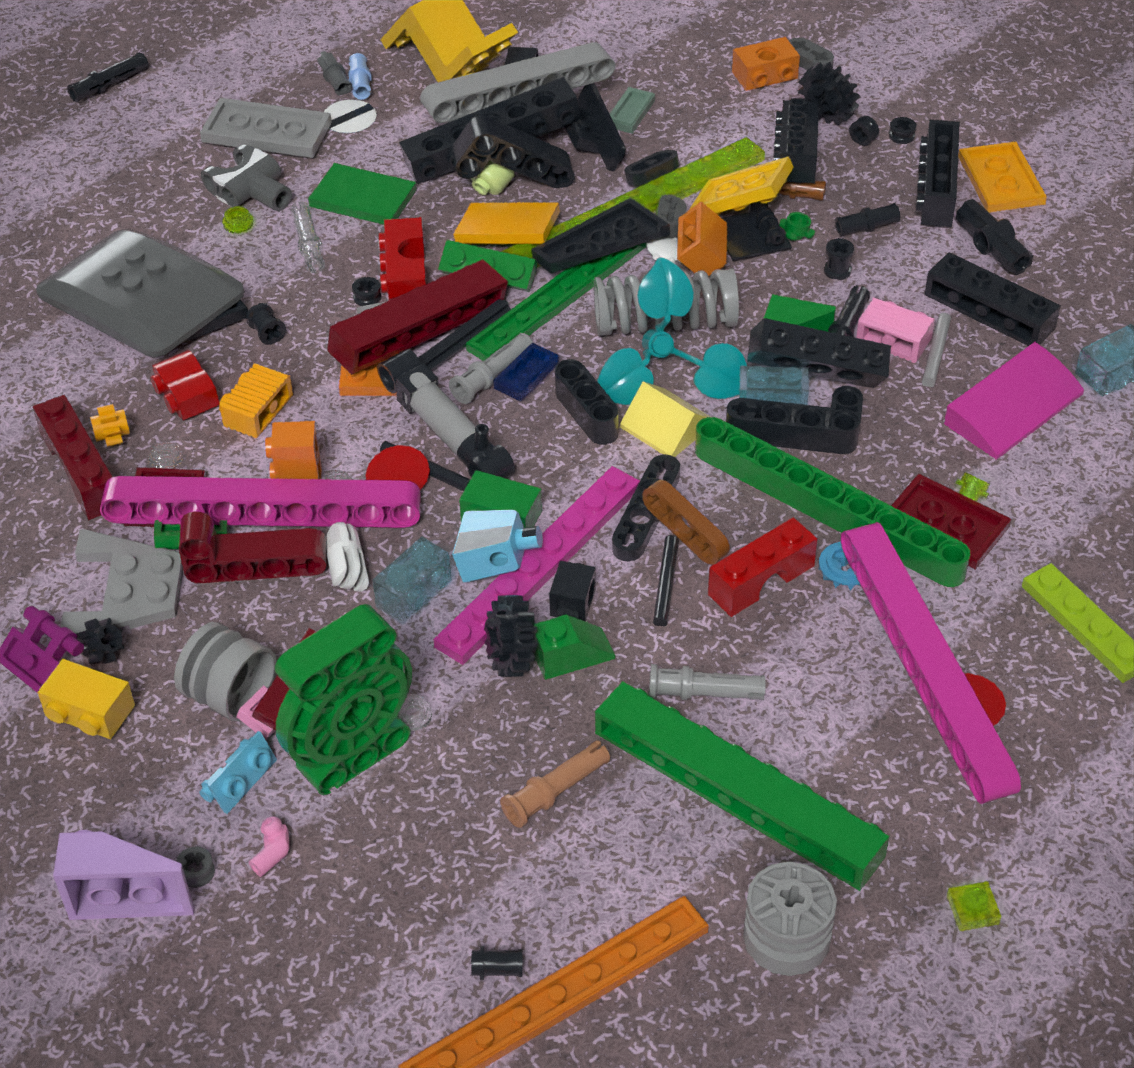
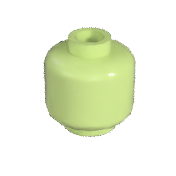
M489 161L478 176L471 178L473 181L472 186L482 195L487 193L499 195L513 179L514 171Z

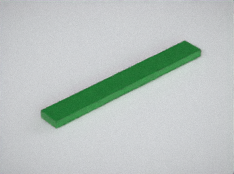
M647 242L566 268L466 342V351L484 361L505 344L512 341L518 334L525 333L530 336L594 287L595 277L604 280L647 247Z

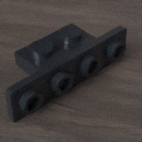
M595 83L584 86L577 99L581 120L566 125L565 128L574 148L581 152L599 153L607 170L615 171L619 162L625 156L626 147Z

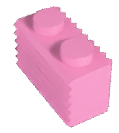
M873 297L872 302H870L859 318L856 338L891 345V354L916 363L932 339L935 319L928 317L923 312H914L897 306L891 301L885 302Z

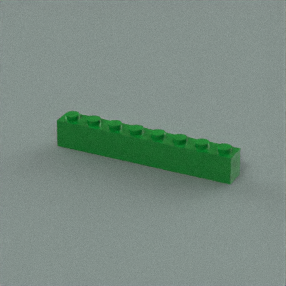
M622 681L596 709L595 734L858 891H861L886 858L889 835L885 834L877 825L861 820L849 813L841 804L830 802L816 794L808 785L796 782L785 776L775 766L761 762L746 753L739 745L730 744L716 736L708 727L698 725L685 718L675 708L666 707L651 698L644 690L634 688Z

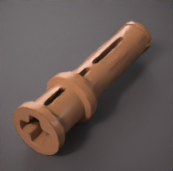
M596 740L543 777H531L527 780L524 788L513 795L506 794L501 797V808L507 819L515 827L521 828L527 824V819L541 809L548 810L555 803V797L596 769L610 762V754L606 747L603 745L597 750L601 746V742Z

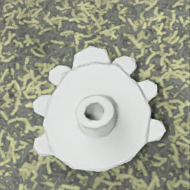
M661 237L646 243L648 251L653 255V259L657 260V258L662 257L673 263L678 260V239L676 237Z

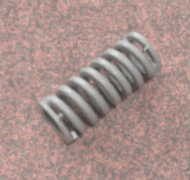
M716 269L711 273L710 278L703 270L695 272L693 278L686 271H683L690 280L694 292L693 304L689 311L691 329H698L700 326L699 302L701 289L706 307L707 326L709 328L716 327L718 285L724 310L719 311L720 320L725 322L727 327H736L739 317V298L734 269ZM635 275L627 276L624 285L617 276L610 277L607 286H605L601 278H594V307L598 336L611 335L613 329H617L616 320H613L615 298L621 332L623 334L630 333L632 295L636 309L638 330L641 333L647 332L648 316L641 310L638 304L637 294L640 282ZM672 315L673 329L676 331L681 330L682 316ZM664 317L655 319V326L660 324Z

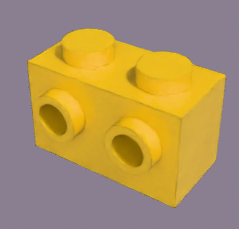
M66 659L61 660L37 692L43 712L51 721L59 724L64 722L78 727L88 735L95 736L97 734L110 740L135 706L129 682Z

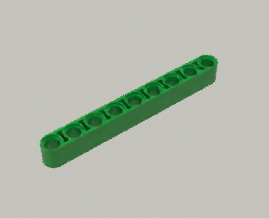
M706 417L697 423L695 454L702 461L840 533L878 522L885 530L904 566L946 587L960 586L965 581L970 559V549L963 542L719 418Z

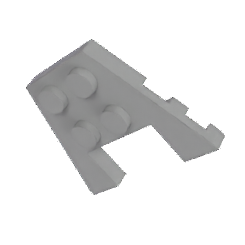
M79 530L75 550L77 562H111L102 611L63 612L60 627H68L74 633H79L86 630L84 625L86 621L95 618L98 621L111 618L112 625H115L117 628L129 626V629L176 617L183 574L179 552L155 548V546L90 530Z

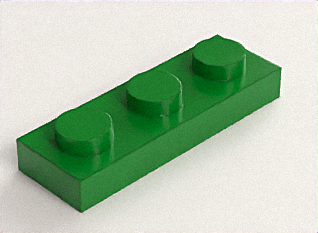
M446 240L438 267L441 273L451 274L467 265L484 260L508 281V288L530 292L538 264L536 259Z

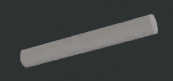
M940 313L938 316L922 379L923 386H935L951 321V316L948 313Z

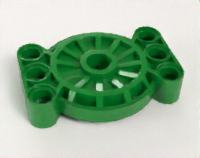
M368 604L355 607L291 647L279 657L275 665L276 674L290 688L279 708L276 720V737L280 746L296 761L298 771L323 796L330 794V789L333 787L338 789L402 747L410 736V728L398 716V713L408 696L412 683V666L409 657L395 644L396 631Z

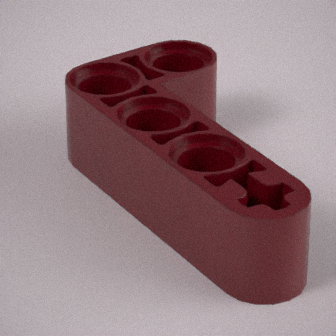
M194 511L183 515L181 518L179 554L185 577L196 584L319 575L326 569V536L322 531L315 528L216 534L212 518L206 513Z

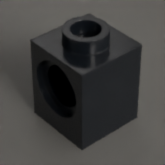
M559 562L549 592L550 616L560 617L569 615L586 622L596 591V567L581 563Z

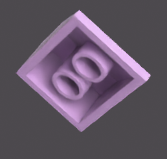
M79 830L74 833L59 834L53 877L69 920L194 915V905L181 863L102 831Z

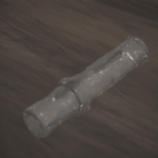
M300 201L301 210H298L296 203L290 209L299 239L297 246L299 253L304 257L307 271L317 273L315 264L318 265L319 271L325 268V260L322 256L323 245L321 239L316 234L310 206L306 202Z

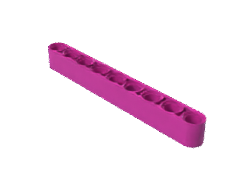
M116 476L108 479L105 483L100 513L107 521L120 524H154L155 520L162 522V524H180L183 515L197 511L208 514L212 518L214 525H220V520H227V525L331 527L336 522H344L354 527L406 528L415 525L419 521L421 492L420 488L410 481Z
M876 522L843 531L841 533V546L844 555L977 802L984 804L1019 793L1021 781L1015 764L881 524Z

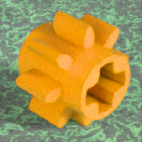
M113 404L97 407L99 415L90 417L96 442L105 440L107 447L123 443L122 436L130 434L124 409L115 411Z

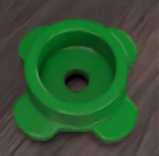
M792 212L788 214L787 219L783 218L780 220L779 226L784 228L788 239L801 240L804 237H814L815 231L810 228L811 219L808 215L801 212Z

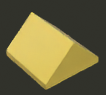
M642 382L620 423V428L661 454L676 457L696 440L697 423L701 419L711 416L665 388Z

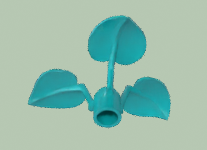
M662 257L657 258L639 285L637 299L641 310L647 316L655 319L664 317V320L657 324L655 329L648 330L642 338L643 360L638 351L633 348L617 350L605 362L597 382L614 403L630 405L642 382L654 383L652 372L645 367L649 364L651 355L663 358L672 353L700 366L694 375L693 381L697 389L704 395L716 399H726L741 394L749 387L751 380L746 360L736 347L727 343L712 345L705 351L702 361L674 348L672 336L664 332V328L671 320V315L684 316L690 311L694 292L690 280L676 264Z

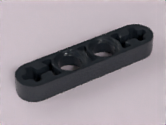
M658 455L650 461L613 533L612 552L621 561H635L643 555L660 521L645 506L643 491L660 480L659 473H662L664 469H666L663 476L664 481L671 484L674 488H676L679 482L680 463L671 455ZM641 515L648 517L650 520L644 524H637L631 519ZM630 534L634 535V543L623 546L628 543Z

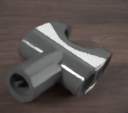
M246 144L238 146L233 151V157L237 166L232 168L209 166L201 171L202 182L206 189L219 200L233 208L238 207L252 197L269 208L280 212L289 205L292 198L291 189L276 181L281 176V169L276 160L265 152Z

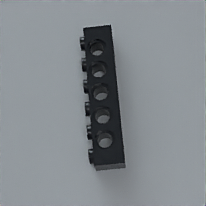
M561 77L402 140L399 144L407 168L416 184H421L455 170L452 146L472 118L487 116L533 137H539L581 120L577 96L565 78Z

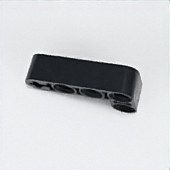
M487 116L472 118L452 146L455 170L461 178L471 179L478 176L487 163L492 161L556 189L569 187L575 179L568 152Z
M853 386L838 387L832 394L831 407L736 398L731 400L726 407V422L775 447L849 454L858 445L863 394Z

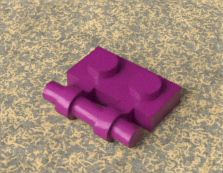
M29 606L23 613L24 618L29 623L25 630L14 626L11 628L0 647V664L35 692H38L61 662L64 653L68 651L74 657L78 656L83 652L84 644L77 640L76 633L68 627H60L56 624L54 616L46 610H38L35 606ZM44 634L51 638L47 647L39 642Z

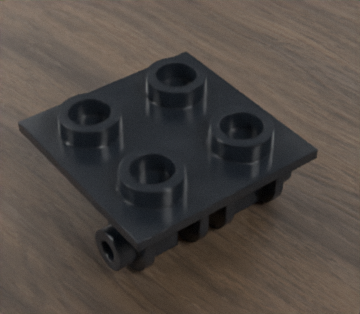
M758 201L751 203L748 213L722 218L727 222V251L732 260L792 249L783 228L779 226L774 212L768 208V202L760 203Z

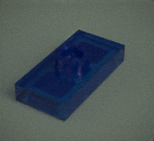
M532 342L493 380L494 389L521 402L559 363V355Z

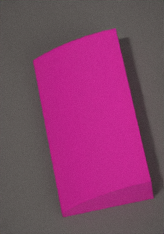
M1034 342L947 405L944 424L997 460L1083 395L1084 389L1073 374L1054 355Z

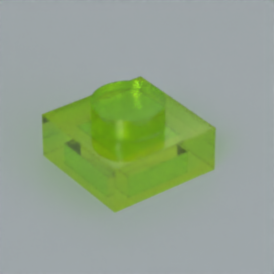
M988 881L948 888L947 899L959 932L1000 924L1002 916Z

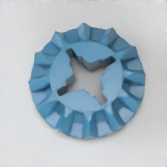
M841 542L833 543L826 547L819 557L818 569L822 571L823 579L833 581L835 588L841 584L847 585L850 591L855 585L861 586L852 568H849L848 571L842 570V566H846L848 561L844 555Z

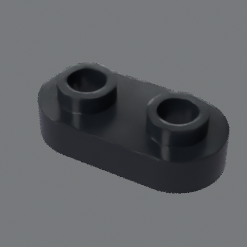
M662 150L628 165L624 169L626 182L635 188H643L649 186L651 181L659 177L672 175L680 166L678 153L675 150Z

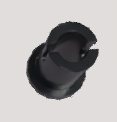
M480 946V950H472L471 976H480V980H484V976L522 977V949L484 950V946Z

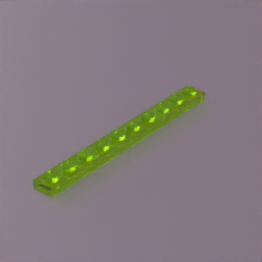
M748 137L740 139L552 227L546 241L630 197L654 213L663 195H674L684 199L701 191L709 179L744 170L764 161L765 151ZM515 244L501 252L532 258L531 249L540 244Z

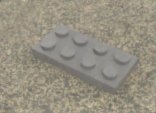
M220 98L200 131L201 142L233 147L246 144L261 151L314 158L332 123L331 113Z

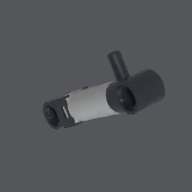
M405 349L377 365L379 378L385 388L390 393L397 394V401L410 415L416 412L464 463L471 478L476 470L506 479L515 474V464L508 451L499 444L494 446L488 440V426L485 424L475 426L438 387V377L425 363L421 364L419 358L412 350Z

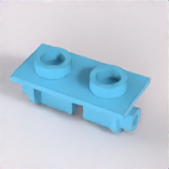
M260 731L248 740L243 739L239 744L240 746L225 761L227 765L224 768L220 767L208 780H204L201 784L202 789L199 791L201 797L207 802H212L216 799L226 814L231 811L277 760Z

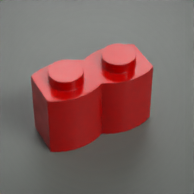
M190 350L152 365L155 374L150 376L152 385L158 395L164 393V401L171 414L177 413L182 420H185L219 405L215 385L206 371L201 368L198 360Z

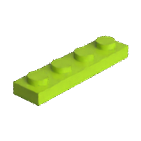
M1052 563L1023 578L1021 587L1122 683L1134 677V640Z

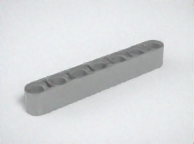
M592 42L431 84L422 91L420 100L436 122L446 123L561 77L565 78L571 89L603 81L613 74L616 65L615 61L599 43Z

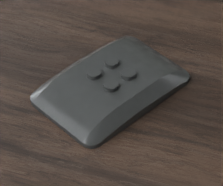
M121 229L113 232L41 281L36 288L38 297L44 302L150 357L162 356L173 350L238 302L245 293L243 284L214 265L168 242L132 229Z

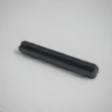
M501 299L492 303L419 356L421 364L425 363L431 371L438 368L464 349L466 342L510 311L509 303Z

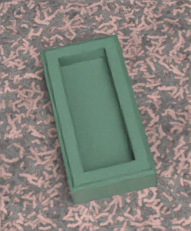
M628 87L610 112L617 130L633 134L654 104L655 94Z

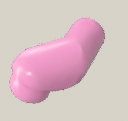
M272 816L262 822L261 832L264 834V849L248 862L251 869L260 877L280 862L289 852V830L278 817Z

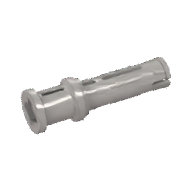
M520 333L486 360L470 364L468 371L461 376L456 375L450 379L449 388L452 395L463 404L470 403L477 392L492 386L496 376L533 351L534 346H531L533 344L531 338L525 333Z
M651 664L649 696L651 698H655L656 695L680 696L681 700L691 699L692 695L764 700L766 678L765 675L749 676L693 672V668H689V666H683L682 669L658 668L657 664Z

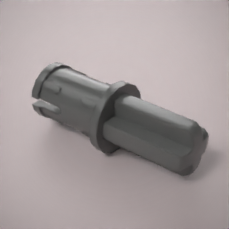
M322 51L320 53L321 56L317 58V62L323 70L324 79L331 83L337 95L349 93L352 85L345 75V68L336 61L332 53Z

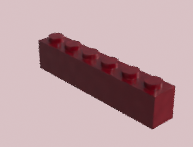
M484 260L467 265L460 270L442 276L435 281L417 287L396 298H391L387 302L364 310L355 316L330 326L327 351L352 375L405 349H409L468 322L498 299L504 300L508 281Z

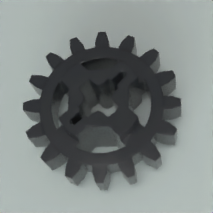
M818 62L814 67L811 66L799 80L802 87L798 90V93L804 95L806 101L819 102L818 120L825 118L827 124L834 121L836 125H840L843 121L846 122L859 107L856 101L860 98V95L853 91L857 84L848 81L851 75L849 73L843 75L841 73V66L834 70L831 62H828L825 66Z
M499 595L497 601L491 602L493 611H487L488 619L484 626V631L487 635V639L484 641L485 645H487V658L493 659L492 669L493 671L498 670V676L522 677L524 672L530 671L529 662L535 660L533 654L537 647V641L534 636L537 632V627L534 626L535 615L534 612H528L529 602L523 601V596Z

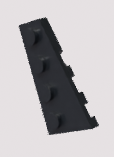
M630 197L532 248V259H536L539 265L550 273H554L670 235V224Z

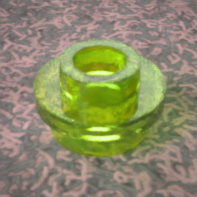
M234 206L227 209L222 219L223 228L230 233L246 232L254 223L253 216L249 213L248 209L242 206Z
M964 472L962 478H957L955 482L961 486L960 494L977 502L980 496L988 498L990 494L987 492L990 484L969 473Z

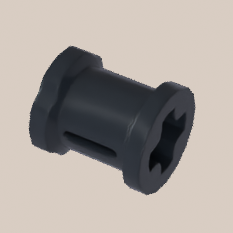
M843 238L830 240L826 244L828 262L825 263L824 273L830 279H846L850 277L852 271L850 258L854 254V245L849 240Z
M259 303L248 310L246 314L247 324L252 329L257 330L258 337L262 343L271 345L284 337L286 326L282 320L275 318L270 305Z

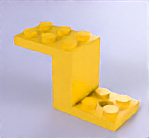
M422 0L409 7L380 41L388 49L393 45L400 48L413 40L436 80L442 82L461 77L464 74L486 70L489 67V63L501 56L500 53L512 45L510 40L518 32L513 23H510L484 36L463 0Z

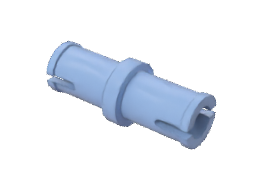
M355 53L349 58L350 70L348 77L353 86L352 92L354 97L362 100L368 98L371 94V87L369 85L371 72L367 68L366 57L363 54Z

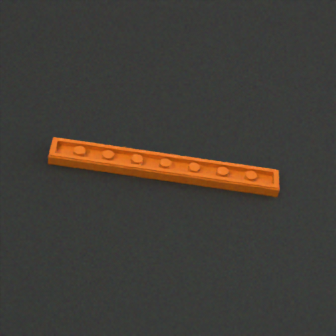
M682 896L399 1064L398 1067L485 1068L708 933L709 925L688 899Z

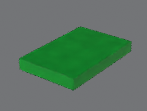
M333 163L309 196L308 202L309 207L384 225V220L399 218L417 191V185L414 181Z

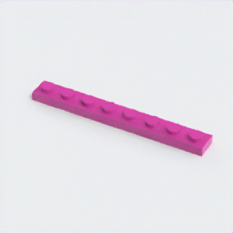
M611 466L542 533V547L526 549L520 568L516 571L500 574L433 639L434 648L464 665L485 644L484 641L487 639V635L484 631V626L488 619L487 611H493L491 602L497 601L499 595L523 596V601H528L556 573L560 561L568 562L632 498L640 480Z

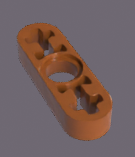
M658 480L643 491V501L647 509L702 561L707 564H715L729 553L730 545L726 536L671 484L664 480ZM682 517L686 519L690 527L685 524Z

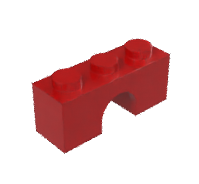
M422 217L384 220L385 233H379L380 252L385 251V253H379L381 272H386V274H380L381 292L388 293V300L426 285Z
M794 517L709 567L708 596L730 617L736 615L759 601L762 586L773 574L777 573L788 583L814 567L818 538Z

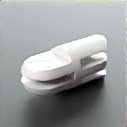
M336 522L330 527L326 537L327 559L332 584L347 590L353 587L354 591L362 592L367 589L369 580L358 532L351 524Z

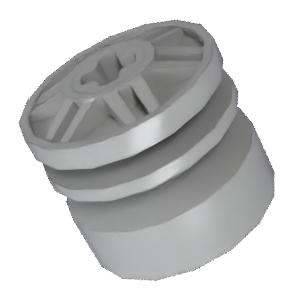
M210 622L201 626L183 647L174 673L175 688L184 696L193 698L197 703L207 704L212 711L231 721H241L236 717L239 709L263 685L269 689L273 683L276 655L270 648L252 639L243 638L239 632L229 630L227 626L219 622Z
M783 862L772 864L760 871L750 883L743 938L747 952L761 967L776 974L798 975L807 973L819 966L828 954L837 898L832 884L821 872L806 864Z

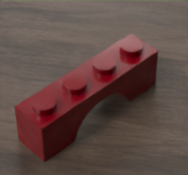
M63 394L32 406L40 434L51 454L58 456L70 481L75 497L88 521L101 516L100 506L105 483L108 479L112 478V475L67 397Z

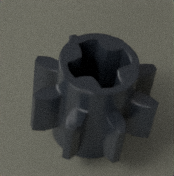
M95 618L84 622L86 630L76 633L78 641L84 644V650L81 654L89 658L90 665L101 661L104 664L115 661L116 656L114 652L123 650L125 647L122 645V629L112 625L111 618L101 621Z

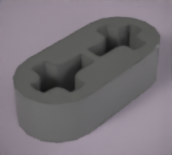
M798 37L789 40L800 55V67L808 70L818 62H821L823 66L831 62L833 67L834 55L829 50L805 38Z
M663 195L655 212L657 216L670 224V235L664 236L667 238L678 236V218L686 213L687 208L686 203L674 195Z

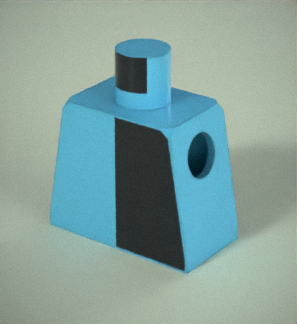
M515 510L464 512L452 553L462 581L470 582L516 571L521 566L524 550L542 547V532L539 526L524 528L519 513Z

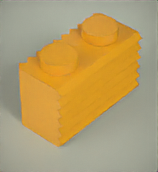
M254 363L253 367H250L249 372L242 373L238 384H235L234 389H231V393L224 394L220 400L219 410L223 426L257 438L293 396L290 375Z

